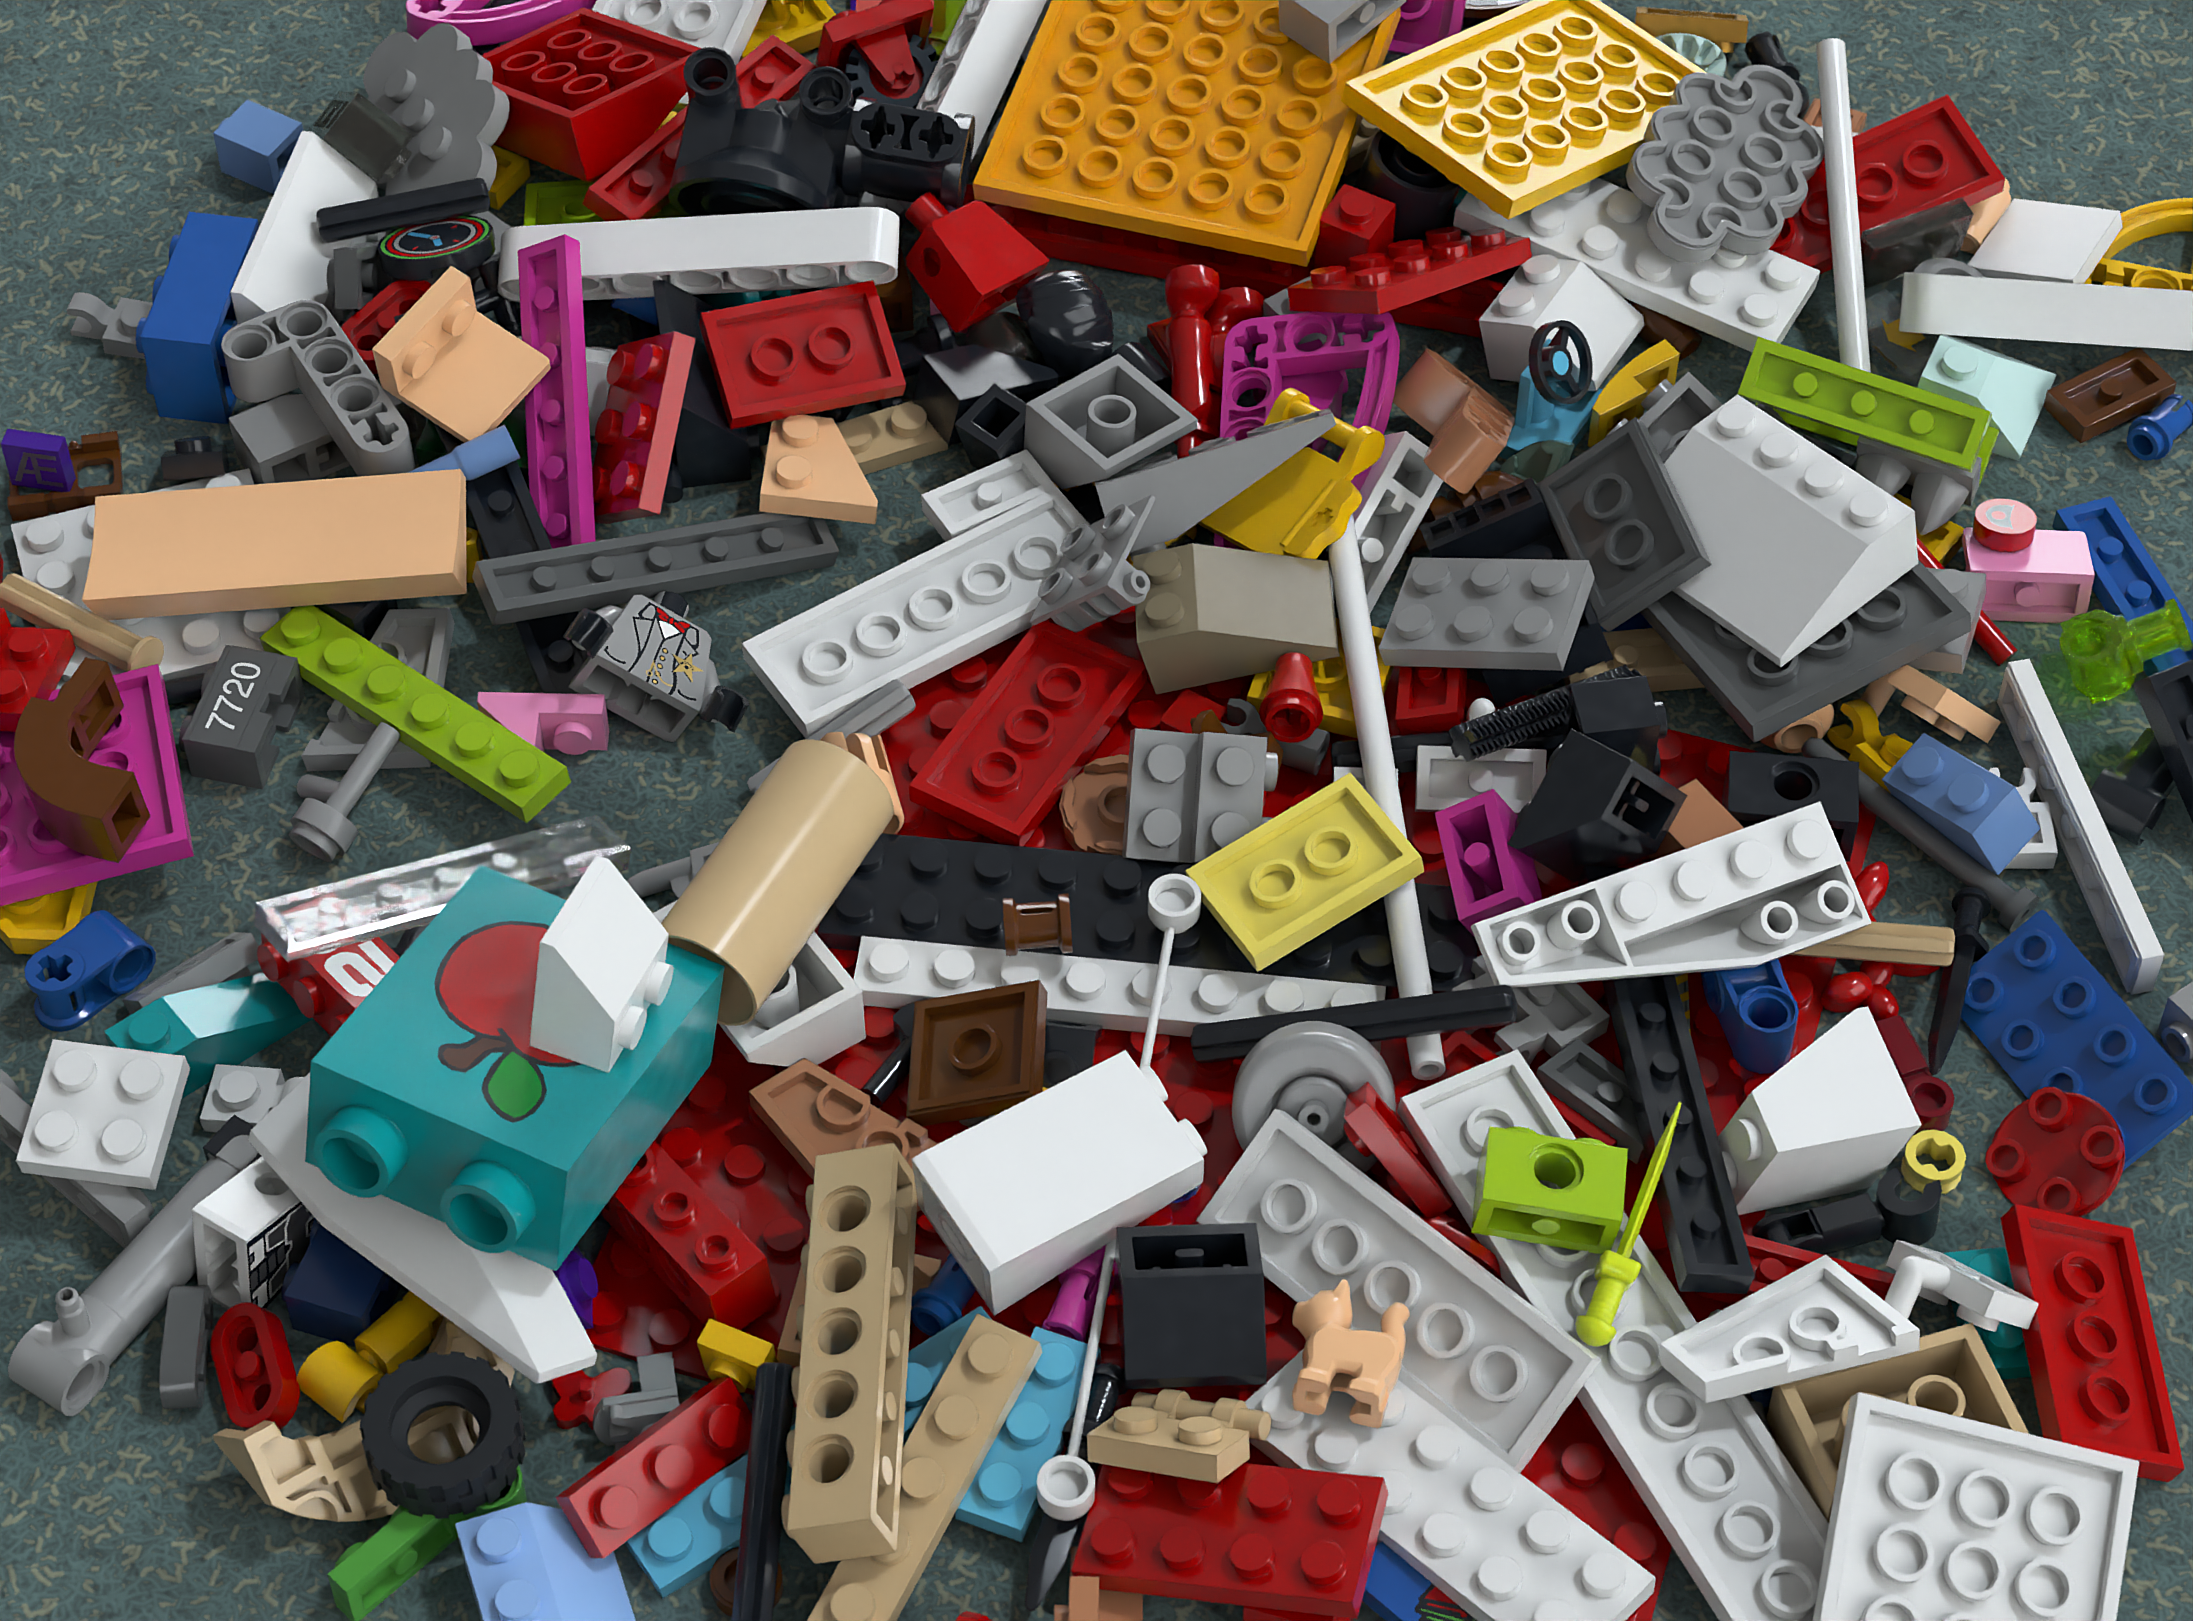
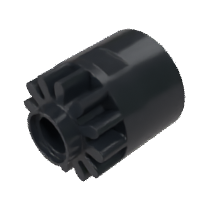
M1382 130L1378 131L1374 136L1354 185V188L1396 204L1393 243L1404 240L1425 241L1427 231L1443 228L1461 187L1448 180L1443 173L1422 158L1406 150L1402 144Z

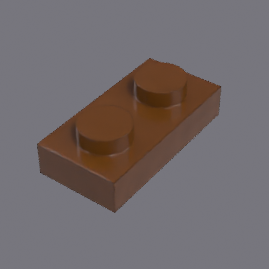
M2136 347L2047 390L2043 407L2081 444L2161 405L2167 396L2174 394L2177 382L2140 347Z

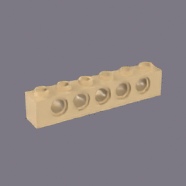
M894 1143L816 1156L814 1184L809 1185L806 1190V1207L811 1220L809 1244H805L801 1252V1265L806 1280L805 1305L798 1307L796 1315L797 1331L802 1344L800 1366L794 1368L791 1380L797 1409L795 1430H791L787 1436V1456L792 1468L790 1494L785 1495L782 1501V1521L787 1535L795 1539L814 1564L897 1552L918 1199L914 1172Z

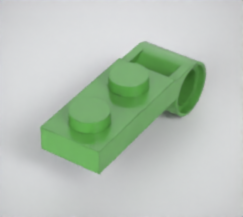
M519 1465L516 1469L517 1477L510 1487L506 1485L499 1492L506 1494V1496L490 1504L486 1502L476 1508L477 1511L464 1516L463 1513L449 1515V1518L435 1519V1515L423 1514L420 1517L409 1514L407 1508L399 1506L388 1524L366 1542H359L349 1547L340 1556L334 1569L327 1574L336 1607L351 1621H360L458 1538L455 1523L528 1502Z

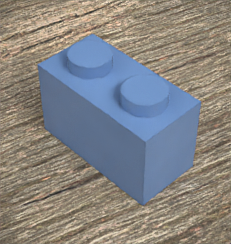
M1925 733L1920 736L1882 778V781L1893 796L1996 875L2003 871L2040 829L2015 786Z

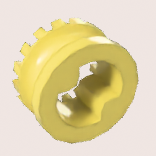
M1932 1129L1913 1135L1906 1144L1902 1159L1901 1172L1907 1184L1909 1183L1912 1189L1918 1190L1922 1194L1926 1184L1940 1180L1941 1194L1949 1193L1961 1181L1966 1161L1963 1145L1954 1136L1944 1131ZM1922 1154H1930L1935 1161L1946 1159L1951 1168L1938 1172L1933 1164L1921 1165L1916 1157Z

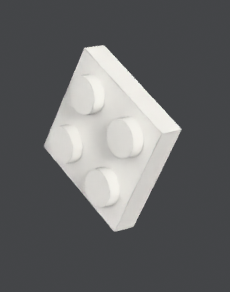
M53 1039L16 1158L22 1173L155 1190L190 1071L185 1056Z

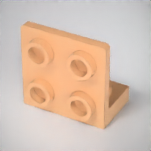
M453 266L446 270L372 348L381 387L464 443L496 429L551 368L548 357L477 311L470 277Z

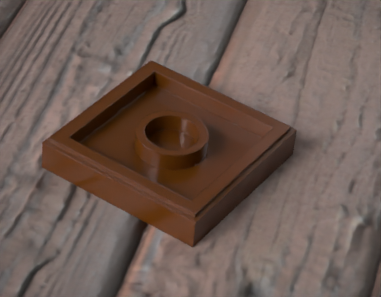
M1040 980L915 1001L906 1113L908 1119L923 1127L995 1115L1043 1092L1048 992Z

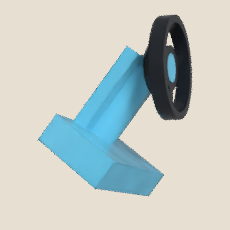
M1569 321L1547 322L1535 332L1529 348V364L1520 375L1515 425L1511 429L1506 447L1502 450L1499 457L1507 460L1524 447L1547 440L1568 441L1575 444V449L1589 430L1592 408L1603 389L1599 388L1597 391H1588L1593 373L1591 350L1581 330ZM1554 328H1558L1559 330L1553 339H1547L1544 343L1547 335ZM1569 337L1573 341L1579 357L1580 372L1577 383L1571 374L1573 364L1567 349Z

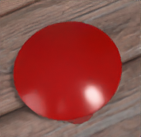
M2044 1087L2034 1092L2030 1099L2019 1104L2003 1119L1995 1132L1992 1144L1986 1151L1985 1162L1999 1188L2013 1204L2083 1217L2102 1205L2115 1190L2124 1168L2125 1146L2118 1124L2111 1114L2099 1103L2084 1095L2063 1092L2056 1087Z

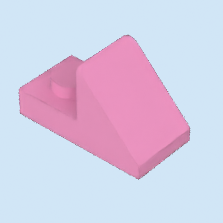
M478 692L477 704L480 712L543 752L545 749H554L570 755H579L588 750H607L609 724L605 694Z

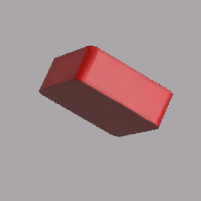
M1185 689L1161 716L1160 731L1192 733L1191 718H1196L1202 711L1211 709L1220 722L1226 723L1227 710L1212 700L1190 689Z

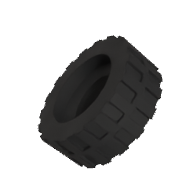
M451 1351V1354L438 1355V1352L424 1354L423 1358L414 1361L409 1359L399 1364V1368L390 1375L386 1373L377 1382L378 1387L373 1394L369 1393L364 1403L365 1415L360 1417V1432L363 1439L361 1442L372 1480L378 1491L383 1490L390 1503L397 1508L399 1505L407 1508L409 1514L420 1517L423 1514L435 1515V1519L449 1518V1515L463 1513L464 1516L477 1511L476 1508L486 1502L490 1504L499 1498V1492L506 1485L510 1487L517 1477L516 1469L519 1464H523L525 1456L523 1441H526L518 1397L515 1389H510L508 1378L500 1369L495 1371L490 1367L488 1361L478 1356L474 1359L465 1356L463 1352ZM443 1406H458L470 1412L478 1422L479 1436L474 1447L464 1457L447 1463L433 1464L421 1460L409 1448L408 1432L412 1423L420 1414Z

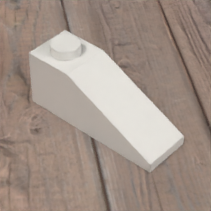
M1407 431L1384 435L1385 447L1382 455L1372 465L1360 490L1362 502L1353 512L1369 613L1374 608L1443 482L1424 463V457L1429 447ZM1326 549L1323 561H1328L1330 566L1328 550ZM1332 581L1333 598L1335 599V593H1334V587H1333V581Z

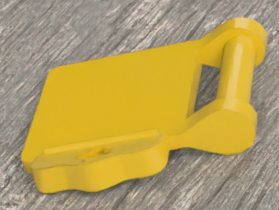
M1287 388L1275 400L1264 425L1320 411L1321 409L1311 405L1306 394L1294 388ZM1334 417L1336 425L1320 437L1345 449L1339 463L1306 446L1198 522V524L1247 551L1317 559L1324 548L1344 535L1350 516L1361 504L1362 495L1351 481L1357 474L1375 464L1381 457L1385 447L1384 435L1369 426H1362L1358 429Z

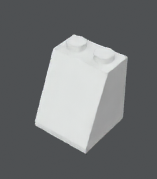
M1868 1006L1856 1008L1755 1088L1718 1136L1738 1215L1848 1194L1869 1188L1922 1125Z

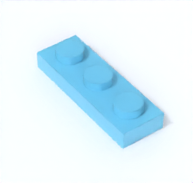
M1035 1326L1030 1338L1040 1342L1043 1352L955 1512L957 1520L1019 1542H1023L1039 1505L1037 1499V1476L1039 1470L1049 1459L1060 1456L1064 1448L1062 1430L1066 1421L1075 1416L1088 1346L1086 1343ZM1101 1348L1097 1350L1094 1367L1101 1364Z

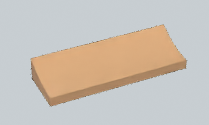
M461 469L96 496L92 550L82 601L96 615L106 620L467 594L466 477Z

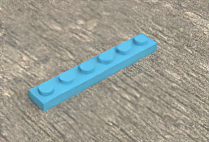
M982 1306L974 1309L908 1352L903 1446L976 1314L978 1313L991 1319ZM795 1424L791 1426V1430H795ZM748 1454L709 1478L625 1542L626 1547L662 1598L710 1571L722 1554L732 1548L739 1547ZM789 1460L787 1463L784 1496L790 1494L792 1468Z

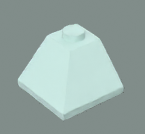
M1942 334L1938 338L1917 388L1991 411L1992 418L1989 426L2000 430L1992 453L2019 461L2042 410L2046 392L2051 389L2056 374L1954 335Z

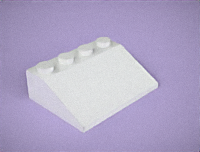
M1738 394L1693 426L1664 463L1712 564L1672 591L1780 667L1918 564L1915 511Z

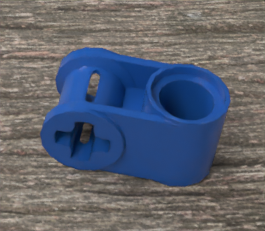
M95 911L85 916L76 927L48 947L36 952L27 961L24 969L25 979L32 992L37 994L34 1003L37 1020L43 1027L59 1032L73 1030L83 1025L120 995L129 993L147 979L156 962L155 950L108 911ZM45 968L47 969V973L49 976L48 980H45L43 972ZM72 995L74 996L75 1004L77 1007L76 1010H73L70 999V996Z
M1779 958L1753 968L1701 972L1702 986L1707 1003L1712 1012L1716 1014L1731 1047L1733 1057L1738 1064L1748 1071L1759 1074L1773 1073L1786 1065L1792 1053L1799 1010L1797 1002L1793 998L1783 976Z

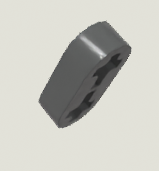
M209 1285L171 1286L169 1291L159 1371L160 1398L164 1409H199L203 1406L213 1323V1300Z

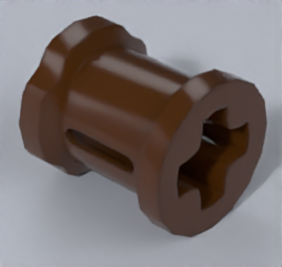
M1069 893L1058 894L1056 901L1016 903L1013 898H1002L1006 956H1016L1019 949L1059 947L1062 953L1073 952Z

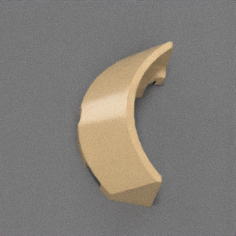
M443 1316L436 1336L427 1353L438 1352V1355L451 1354V1351L463 1352L465 1356L474 1359L478 1356L488 1361L490 1367L495 1371L500 1369L508 1378L509 1387H511L515 1372L513 1367ZM443 1406L434 1408L420 1414L414 1420L408 1432V1445L411 1451L425 1462L433 1464L451 1462L459 1456L461 1458L471 1451L479 1436V1425L475 1417L461 1407ZM360 1420L337 1431L317 1437L308 1435L297 1439H289L282 1436L281 1431L271 1421H263L246 1431L225 1428L213 1435L215 1443L265 1504L284 1512L311 1519L350 1522L384 1517L393 1514L397 1509L396 1506L387 1500L383 1490L378 1491L372 1480L361 1442L363 1439L360 1432Z

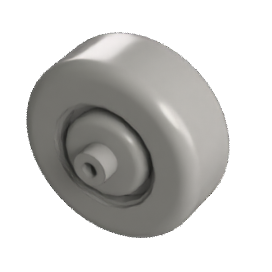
M1298 1022L1268 1034L1247 1054L1239 1068L1234 1083L1232 1119L1235 1134L1241 1148L1245 1152L1273 1110L1278 1109L1289 1114L1362 1173H1366L1375 1165L1378 1158L1374 1154L1369 1157L1363 1156L1346 1135L1343 1124L1346 1122L1344 1119L1346 1098L1350 1092L1356 1091L1369 1082L1382 1100L1396 1113L1394 1084L1385 1061L1379 1052L1361 1035L1346 1027L1330 1022Z

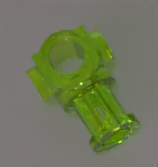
M2174 598L2164 601V608L2129 621L2122 614L2114 616L2109 612L2096 609L2088 613L2076 615L2060 623L2063 630L2059 639L2060 649L2072 683L2079 692L2089 697L2091 704L2107 701L2127 692L2134 683L2136 674L2144 672V661L2178 648L2184 652L2193 649L2189 632Z

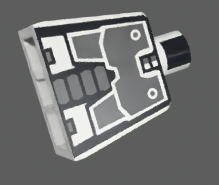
M263 1157L258 1158L191 1209L198 1286L209 1285L212 1300L226 1309L243 1302H250L266 1309L282 1291L283 1281L291 1264L296 1261L301 1263L310 1245V1233L315 1217Z

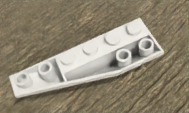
M1817 802L1477 922L1470 927L1494 986L1505 984L1516 988L1753 968L1866 927L1871 924V920L1821 802Z
M310 1072L250 1130L248 1141L323 1227L535 1384L595 1365L598 1354L552 1269L508 1250L502 1253H486L474 1249L456 1237L446 1223L382 1195L362 1198L348 1194L332 1184L318 1167L305 1162Z

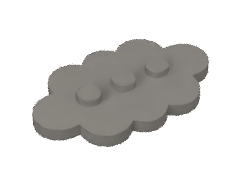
M440 23L431 27L418 40L407 32H396L386 37L376 47L366 65L363 83L369 97L355 116L350 138L352 146L367 157L366 175L373 179L379 188L386 191L385 196L474 178L484 179L489 192L496 177L497 160L491 146L504 130L508 120L507 94L492 84L493 69L491 63L473 51L470 38L449 23Z
M1765 65L1744 67L1735 74L1731 81L1713 73H1692L1684 76L1678 82L1671 96L1669 106L1659 108L1652 115L1644 134L1645 143L1635 150L1627 167L1626 179L1628 186L1635 196L1653 208L1648 219L1647 229L1649 238L1657 249L1678 261L1699 263L1709 260L1717 252L1720 245L1741 254H1758L1767 251L1775 243L1782 230L1784 219L1796 214L1803 204L1808 191L1806 181L1816 173L1824 156V145L1819 134L1813 127L1797 117L1801 110L1803 99L1799 87L1791 77L1781 70Z

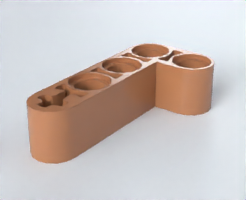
M1430 349L1424 350L1395 387L1393 402L1434 436L1424 457V463L1449 486L1463 494H1468L1506 447L1515 420L1512 413L1454 365Z

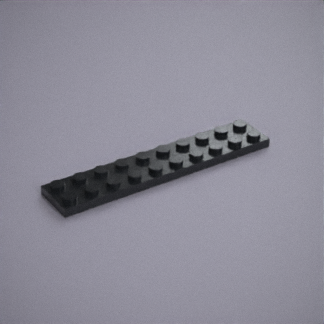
M882 833L821 920L818 937L829 949L859 951L862 936L1006 950L1002 898H1013L1016 903L1056 901L1058 894L1069 893L1073 952L1062 953L1059 947L1019 949V951L1159 964L1164 932L1154 925L1149 918V888L1156 879L1167 874L1187 876L1185 870L1195 864L1132 860L1122 858L1121 855ZM1415 883L1433 994L1451 992L1453 988L1461 983L1475 979V974L1471 971L1473 960L1477 958L1478 944L1475 937L1458 919L1451 886ZM1384 897L1257 972L1202 901L1198 921L1185 932L1174 934L1169 960L1170 966L1386 986L1385 1000L1400 998Z

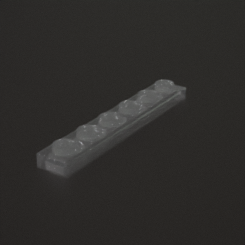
M593 815L256 902L254 925L284 959L290 961L349 944L369 941L373 938L405 929L430 924L480 864L547 892L577 884L596 855L609 859L619 872L628 870L631 848L598 815Z

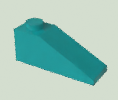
M259 973L161 996L106 1029L104 1033L110 1047L185 1056L190 1071L182 1095L183 1099L212 1080L216 1064L237 1066L313 1018H307L302 1014L295 999L277 981L272 982L264 973Z

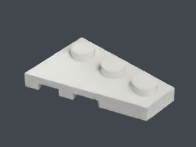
M1824 1255L1660 1343V1365L1703 1402L1710 1403L1919 1351L1920 1329L1834 1260Z

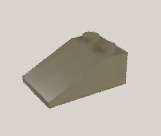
M1194 543L1133 556V567L1136 570L1145 572L1150 580V590L1147 592L1145 600L1135 605L1137 644L1156 695L1275 670L1278 658L1290 652L1304 654L1312 662L1339 657L1332 577L1328 561Z

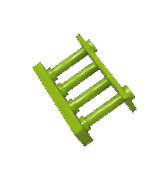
M1761 337L1757 338L1738 391L1739 396L1756 402L1755 405L1760 403L1772 407L1788 425L1857 447V440L1860 436L1971 473L1977 457H1980L1982 461L1979 486L2000 432L1999 429L1989 426L1992 418L1991 411Z

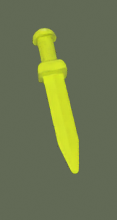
M1678 1102L1655 1148L1617 1252L1604 1250L1598 1259L1594 1273L1595 1279L1598 1281L1586 1314L1577 1316L1575 1322L1579 1338L1590 1346H1604L1616 1336L1617 1331L1612 1324L1623 1294L1630 1289L1642 1267L1641 1263L1630 1259V1255L1667 1159L1681 1102Z

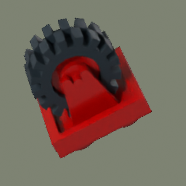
M882 0L877 6L859 12L846 10L836 14L827 23L823 24L815 62L816 68L831 66L841 70L850 81L854 106L857 98L862 96L877 99L878 103L916 109L939 61H934L936 49L931 44L924 49L935 8L931 0Z

